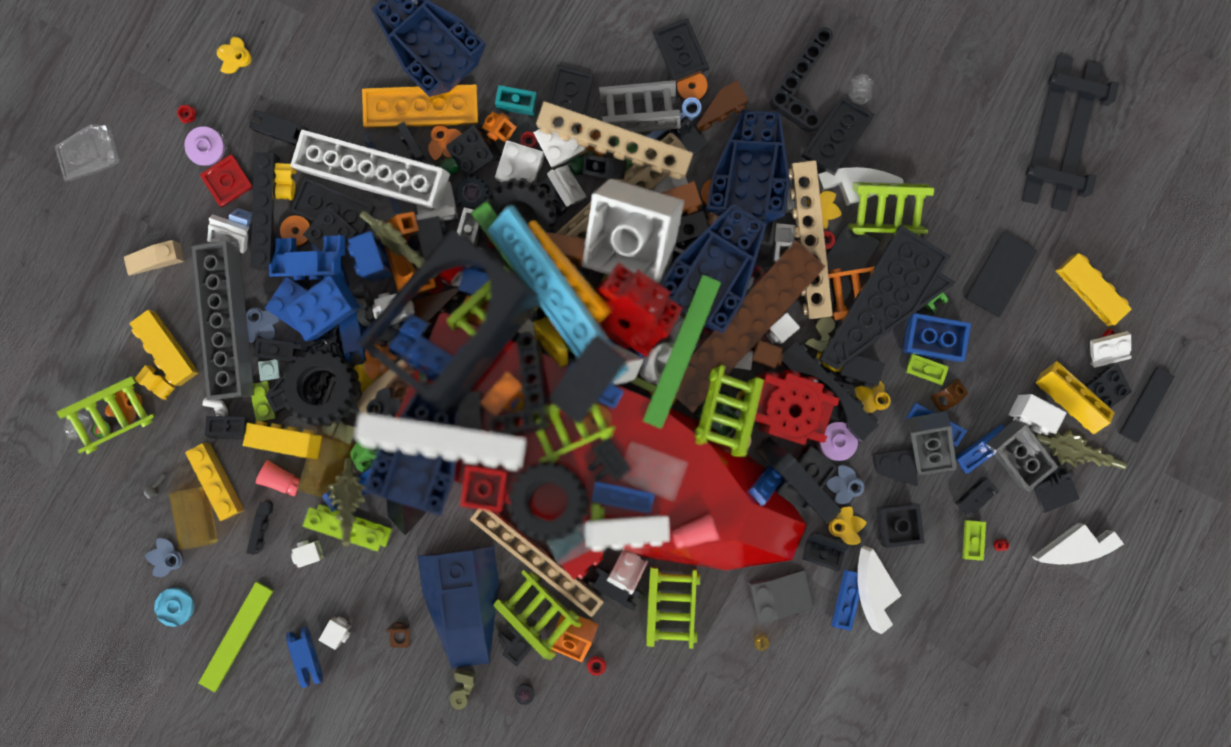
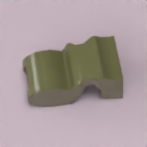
M831 317L818 319L813 327L819 336L818 341L811 338L806 340L803 345L816 352H823L830 339L828 333L833 331L835 327L834 320Z
M343 421L338 424L332 423V426L328 427L322 425L320 429L321 432L337 439L340 438L341 441L348 444H355L357 441L355 439L357 426L345 425Z
M457 668L455 679L457 682L463 683L464 686L454 688L450 702L453 708L461 710L468 703L469 695L476 683L475 672Z

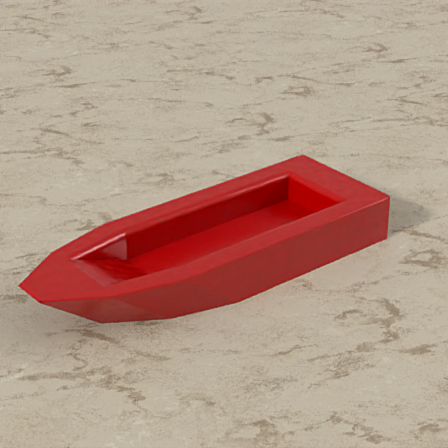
M442 313L439 315L428 341L450 355L455 356L461 346L465 345L471 336L462 327H458L453 331L448 326L447 321L451 315ZM469 323L475 330L479 328L478 326ZM510 341L469 392H482L483 399L506 372H509L523 385L518 343ZM542 354L549 397L564 377L570 365L567 364L560 367L553 358ZM535 358L529 362V365L534 362ZM416 370L413 378L419 382L421 378L418 376V370ZM537 377L532 380L531 384L536 382ZM430 380L428 382L424 381V383L432 385L435 382V380ZM410 385L395 419H399L416 393V390ZM615 385L624 390V393L615 409L597 401V405H601L609 411L611 415L610 427L615 425L617 428L612 431L613 435L609 438L633 469L617 482L610 473L598 482L654 493L651 514L600 503V507H604V519L600 520L656 515L668 516L669 541H664L663 545L658 546L643 543V547H631V544L624 545L623 550L650 559L720 570H732L793 559L807 524L793 504L775 491L763 506L748 492L765 467L747 454L741 457L731 455L732 449L730 446L708 439L706 443L696 444L695 431L700 425V421L671 408L662 429L643 422L651 400ZM484 405L483 433L493 434L489 430V423L496 416ZM560 410L559 417L571 444L583 440L574 420ZM459 414V427H458V429H460V414ZM593 417L592 423L597 424L595 418ZM551 419L550 426L544 432L553 452L563 449L564 446ZM522 420L518 422L517 427L522 425ZM504 424L499 426L498 432L503 429ZM710 427V430H709L710 432H713V433H716V434L721 435V434L718 433L716 430H714L712 427ZM536 432L516 436V438L526 440L523 468L518 467V470L515 471L505 469L504 465L500 464L497 467L485 466L484 462L477 461V464L465 463L463 459L457 458L453 481L460 484L464 483L467 465L507 470L509 472L504 502L511 504V500L508 497L509 493H512L513 488L511 486L513 482L516 483L519 479L517 476L521 472L525 473L527 467L531 465L533 467L537 466V463H540L539 459L545 457L546 454ZM601 436L558 455L559 460L554 461L556 464H562L579 476L586 487V494L589 498V504H587L588 512L582 520L584 521L582 525L575 529L576 533L585 536V521H592V503H596L591 502L596 481L594 478L605 469L603 464L591 472L587 469L590 464L598 459L592 449L603 441ZM545 483L539 486L531 498V509L534 515L548 521L560 517L567 506L566 492L555 483ZM710 513L719 540L703 542L690 547L686 545L678 549L672 530L681 528L680 526L700 519Z

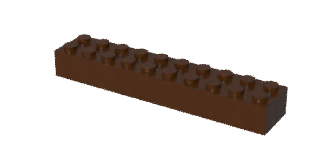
M795 240L747 292L744 301L724 334L713 330L692 353L675 397L693 413L707 397L711 371L715 367L722 365L725 366L723 375L727 376L826 266Z

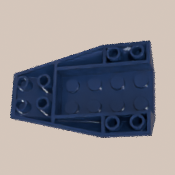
M380 0L371 8L403 70L429 97L450 92L477 67L486 46L485 42L461 18L429 0Z
M742 110L712 174L707 210L721 216L734 203L767 224L785 216L790 185L781 112Z
M733 203L676 258L660 285L671 292L668 298L682 307V314H687L702 275L719 281L721 284L704 327L724 334L744 301L767 225L766 223Z
M424 382L421 383L427 389H429L431 386L430 384ZM416 391L399 419L458 428L460 403L448 416ZM380 447L376 453L363 491L442 516L455 477L456 461L445 460L442 455L431 458L424 456L422 452H416V455L404 453L401 449H396V452L383 450L384 448Z
M494 545L451 553L418 555L422 594L451 668L490 663L496 608L493 604L497 601L499 589Z

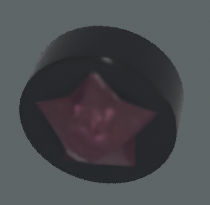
M528 684L520 685L515 692L516 701L522 705L532 702L534 689Z

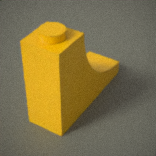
M547 317L533 321L534 336L541 342V346L560 367L567 365V342L557 328L553 329L549 324L551 322L550 318Z

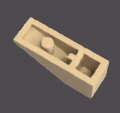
M173 240L158 243L124 256L129 276L185 262L181 244Z

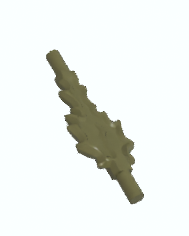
M366 211L360 214V217L376 232L375 235L380 237L382 245L387 246L398 256L404 255L410 263H415L418 268L425 259L420 256L419 252L412 250L406 244V240L401 236L402 232L395 229L391 223L374 219Z
M1071 429L1063 435L1057 432L1055 437L1050 436L1049 438L1035 434L1040 443L1052 449V455H1057L1061 465L1064 462H1068L1074 468H1077V462L1084 465V460H1086L1088 463L1089 461L1095 462L1099 467L1102 464L1126 469L1127 462L1114 459L1108 453L1103 454L1101 447L1093 449L1091 445L1085 446L1088 438L1081 439L1082 434H1073Z
M350 458L344 460L342 476H336L337 482L328 486L332 491L328 497L333 499L331 505L339 504L337 509L340 511L336 519L341 520L339 525L342 532V545L344 546L350 545V536L353 529L352 523L356 522L353 517V512L356 511L354 507L359 508L358 502L364 503L366 501L362 494L365 486L359 483L361 480L359 477H354L352 459Z

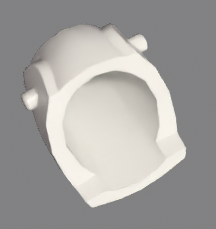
M673 343L661 344L652 349L647 357L643 356L644 360L639 372L641 377L647 382L658 385L674 346Z

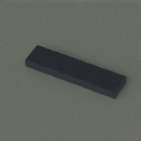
M1155 367L1119 434L1135 443L1140 441L1175 378L1174 375L1160 367Z

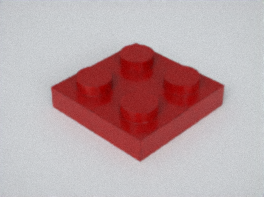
M232 154L200 174L207 188L222 208L253 188V184Z

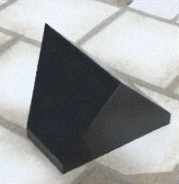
M387 499L388 517L404 535L427 513L426 511Z

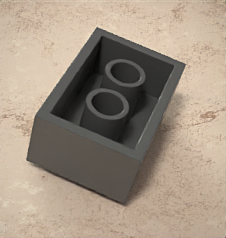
M1016 419L986 443L1016 485L1027 492L1058 468L1029 427Z

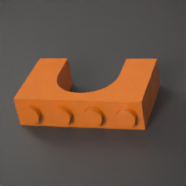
M414 212L395 215L385 222L391 223L395 229L402 232L401 236L406 240V244H408L410 236L419 231ZM384 246L399 292L416 270L404 255L398 256L387 246ZM431 278L414 297L435 288L434 278Z

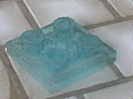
M584 523L575 529L576 532L572 535H567L565 539L547 541L558 565L564 564L593 549L586 546Z

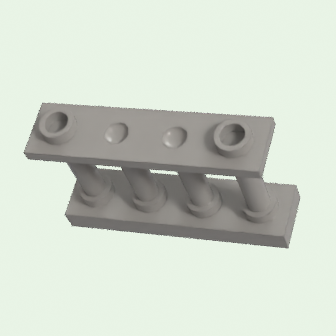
M675 80L599 87L600 103H606L608 116L602 117V122L634 133L680 128V110H673L671 97L676 96ZM652 98H664L665 111L654 112ZM644 99L646 113L635 114L633 100ZM625 101L627 114L615 116L614 102Z

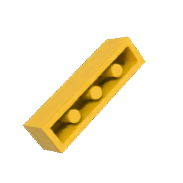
M1080 253L1071 255L1055 270L1107 326L1116 325L1132 310L1128 305V301L1115 292V287L1102 278L1101 272L1093 268L1084 255Z
M147 310L129 323L133 328L131 329L132 333L144 343L143 348L147 353L152 354L155 359V365L166 374L165 378L171 385L181 386L199 373L156 311Z
M1058 361L1040 373L1036 381L1040 389L1050 395L1056 403L1060 404L1092 434H1095L1111 423L1115 412Z
M256 421L255 424L247 423L243 446L318 459L322 436L314 435L315 431L303 429L301 433L298 432L299 428L287 426V430H285L283 425L271 423V427H268V423Z
M202 443L186 451L185 453L219 520L229 519L244 511L211 443Z

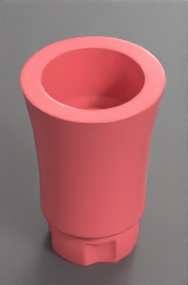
M270 460L264 463L256 479V484L278 490L284 494L288 493L294 497L303 483L301 478L295 477V474L282 469Z
M710 513L700 519L680 526L681 528L672 530L678 549L686 545L690 547L703 542L719 540Z

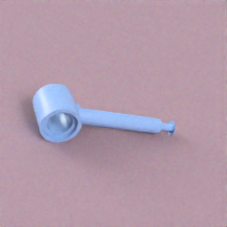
M690 97L683 102L680 122L685 118L696 120L701 116L702 107L698 99ZM690 105H695L697 111L689 113L687 108ZM668 130L653 131L646 137L655 140Z

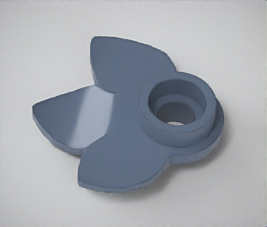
M258 307L250 308L246 312L249 342H254L258 336L273 340L275 337L273 324L279 322L280 319L267 310L263 311ZM257 313L259 318L254 320L253 315Z
M843 465L838 466V476L830 478L826 483L832 492L837 493L835 502L839 504L849 503L853 497L860 496L865 488L863 481L856 478L854 470ZM854 483L857 484L855 491L851 489V485Z
M158 538L156 540L157 549L145 555L147 561L155 566L152 575L156 577L168 575L171 570L178 569L183 563L182 554L175 551L173 543L164 538ZM172 557L176 558V563L171 561Z

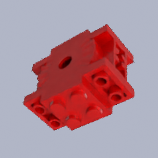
M620 262L614 266L611 273L594 291L610 310L598 325L602 332L627 350L631 346L645 357L650 354L653 346L662 337L666 338L669 335L682 310V307L668 298L671 292L639 269L633 273Z
M784 370L783 373L764 371L763 374L756 375V378L764 380L754 419L755 422L760 423L758 431L805 445L807 439L826 443L827 436L825 432L833 407L837 406L839 398L833 397V392L823 390L824 385L819 384L818 379L809 376L800 377V373L791 370Z

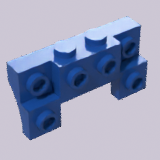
M324 236L323 251L296 252V238H276L275 253L269 264V277L293 276V280H305V276H309L311 280L321 279V276L341 275L340 255H345V236Z
M411 314L400 328V333L389 346L388 352L406 362L411 369L421 371L429 380L434 381L455 356L450 355L422 338V335L428 328V323Z

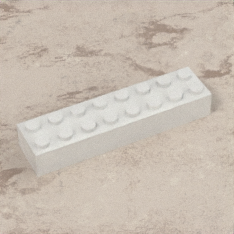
M302 129L290 167L303 173L439 211L450 176L447 171L439 167Z
M359 413L355 439L363 447L375 449L377 445L386 451L396 452V449H401L404 453L416 455V452H422L424 456L431 458L442 455L445 460L457 461V458H461L465 463L477 464V461H480L489 467H497L500 464L504 465L505 469L515 471L518 470V467L523 468L526 440L522 438Z

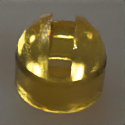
M758 635L754 638L753 643L757 650L765 651L768 649L769 640L765 635ZM760 639H764V648H761Z

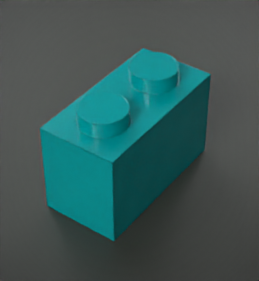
M498 85L495 106L497 110L535 116L538 100L537 93Z

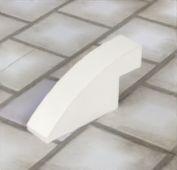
M841 168L835 176L828 172L818 174L820 192L838 185L846 206L859 202L860 199L858 193L852 189L853 182L904 183L903 179L898 176L870 168Z
M1076 523L1032 557L1034 560L1043 563L1076 564L1100 558L1113 552L1124 543L1114 531L1106 530L1095 538L1085 524Z
M863 546L860 550L858 562L859 596L864 614L872 630L882 634L893 626L884 609L901 597V594L875 551L867 546Z

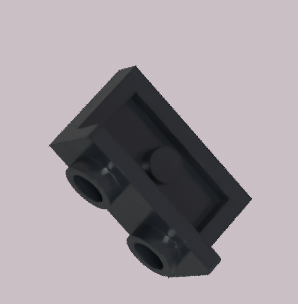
M819 532L811 533L806 540L802 559L839 572L844 553L849 545L840 539L825 537L824 534Z

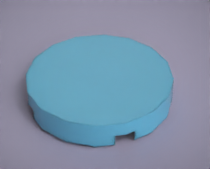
M169 588L158 595L155 600L154 611L161 623L166 626H179L187 622L193 615L194 600L190 593L183 588Z

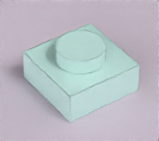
M279 360L258 362L260 381L274 380L281 376Z

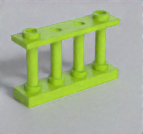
M853 182L852 189L860 196L857 223H848V228L854 234L864 235L865 232L895 233L897 228L902 225L904 203L908 195L916 197L912 225L902 226L918 236L928 234V229L920 225L924 198L934 194L932 186L929 184ZM870 194H877L879 198L875 224H864L867 198ZM889 194H894L897 197L894 225L883 224L886 197H889Z
M490 280L447 319L448 326L453 331L458 327H462L471 337L476 332L467 322V318L472 314H476L484 320L486 312L482 309L481 305L486 301H490Z
M721 365L715 367L710 373V385L700 425L695 431V443L703 444L708 439L730 446L732 449L731 455L746 456L764 380L754 378L744 382L723 375L725 366ZM721 382L743 389L745 392L744 400L740 401L719 394ZM716 401L739 408L741 411L740 418L736 420L714 413ZM712 420L735 427V438L731 439L710 432Z
M134 376L57 411L60 419L64 417L67 420L70 419L85 447L79 449V453L85 451L86 454H89L98 449L97 445L140 424L144 427L153 423L152 418L156 417L155 413L147 416L133 390V384L137 383ZM120 390L127 394L140 420L130 425L115 400L116 395L114 393ZM104 399L105 402H108L122 429L112 434L110 433L96 408L98 406L96 402ZM83 408L86 411L89 410L103 438L93 443L77 416L79 415L77 411Z
M596 403L591 411L601 432L590 436L583 421L581 424L575 422L583 440L571 444L559 417L560 409L554 404L550 405L551 419L564 448L553 452L544 430L538 431L536 434L546 454L545 457L539 460L540 462L547 461V463L559 460L558 455L600 436L602 440L612 436V431L617 428L615 425L610 428L607 427ZM542 415L536 419V423L541 421Z
M319 504L317 509L309 507L303 527L342 539L341 527L339 525L341 520L336 519L340 510L331 512L329 507L323 504ZM353 515L356 522L352 523L351 543L377 552L380 545L387 546L393 528Z
M650 566L647 646L654 647L655 641H658V639L688 641V646L693 649V643H697V631H694L696 585H700V573H697L696 568H692V575L665 574L662 571H658V566ZM661 581L691 583V594L661 593V591H657V584L661 583ZM660 600L690 602V614L660 612V610H656V604ZM659 620L689 621V633L662 632L659 629H655V624Z
M523 570L521 573L527 580L509 600L502 601L498 599L493 606L544 659L552 660L556 655L552 650L553 644L571 624L580 627L582 624L578 621L579 616L574 611H568L539 582L540 577L535 572ZM534 585L539 591L538 595L521 614H517L513 610L515 608L514 605ZM546 598L552 604L551 608L534 627H530L526 623L528 621L527 618ZM559 611L566 619L547 640L543 641L539 637L540 631Z

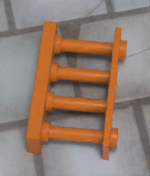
M875 266L842 272L841 268L829 270L830 274H828V277L833 279L837 305L835 311L832 312L833 316H830L833 320L843 319L849 310L847 306H844L840 276L851 275L854 297L856 298L861 290L859 273L869 271L871 273Z

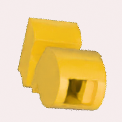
M275 163V197L278 200H293L295 197L296 185L292 175L296 174L297 170L290 167L291 164Z
M145 365L134 379L148 390H152L161 399L166 400L176 387L171 385L165 377L154 374L156 369L152 365Z

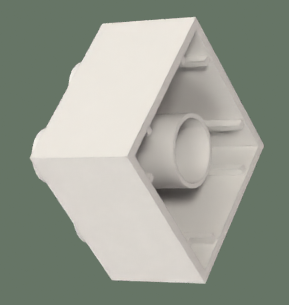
M609 179L593 194L582 266L609 275L614 266L620 262L633 273L639 269L660 284L671 268L684 200Z

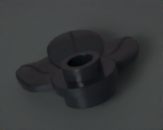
M383 388L376 393L375 399L369 401L366 411L368 415L395 419L394 415H397L402 401L397 398H391L390 388ZM376 405L379 408L378 412L375 410Z

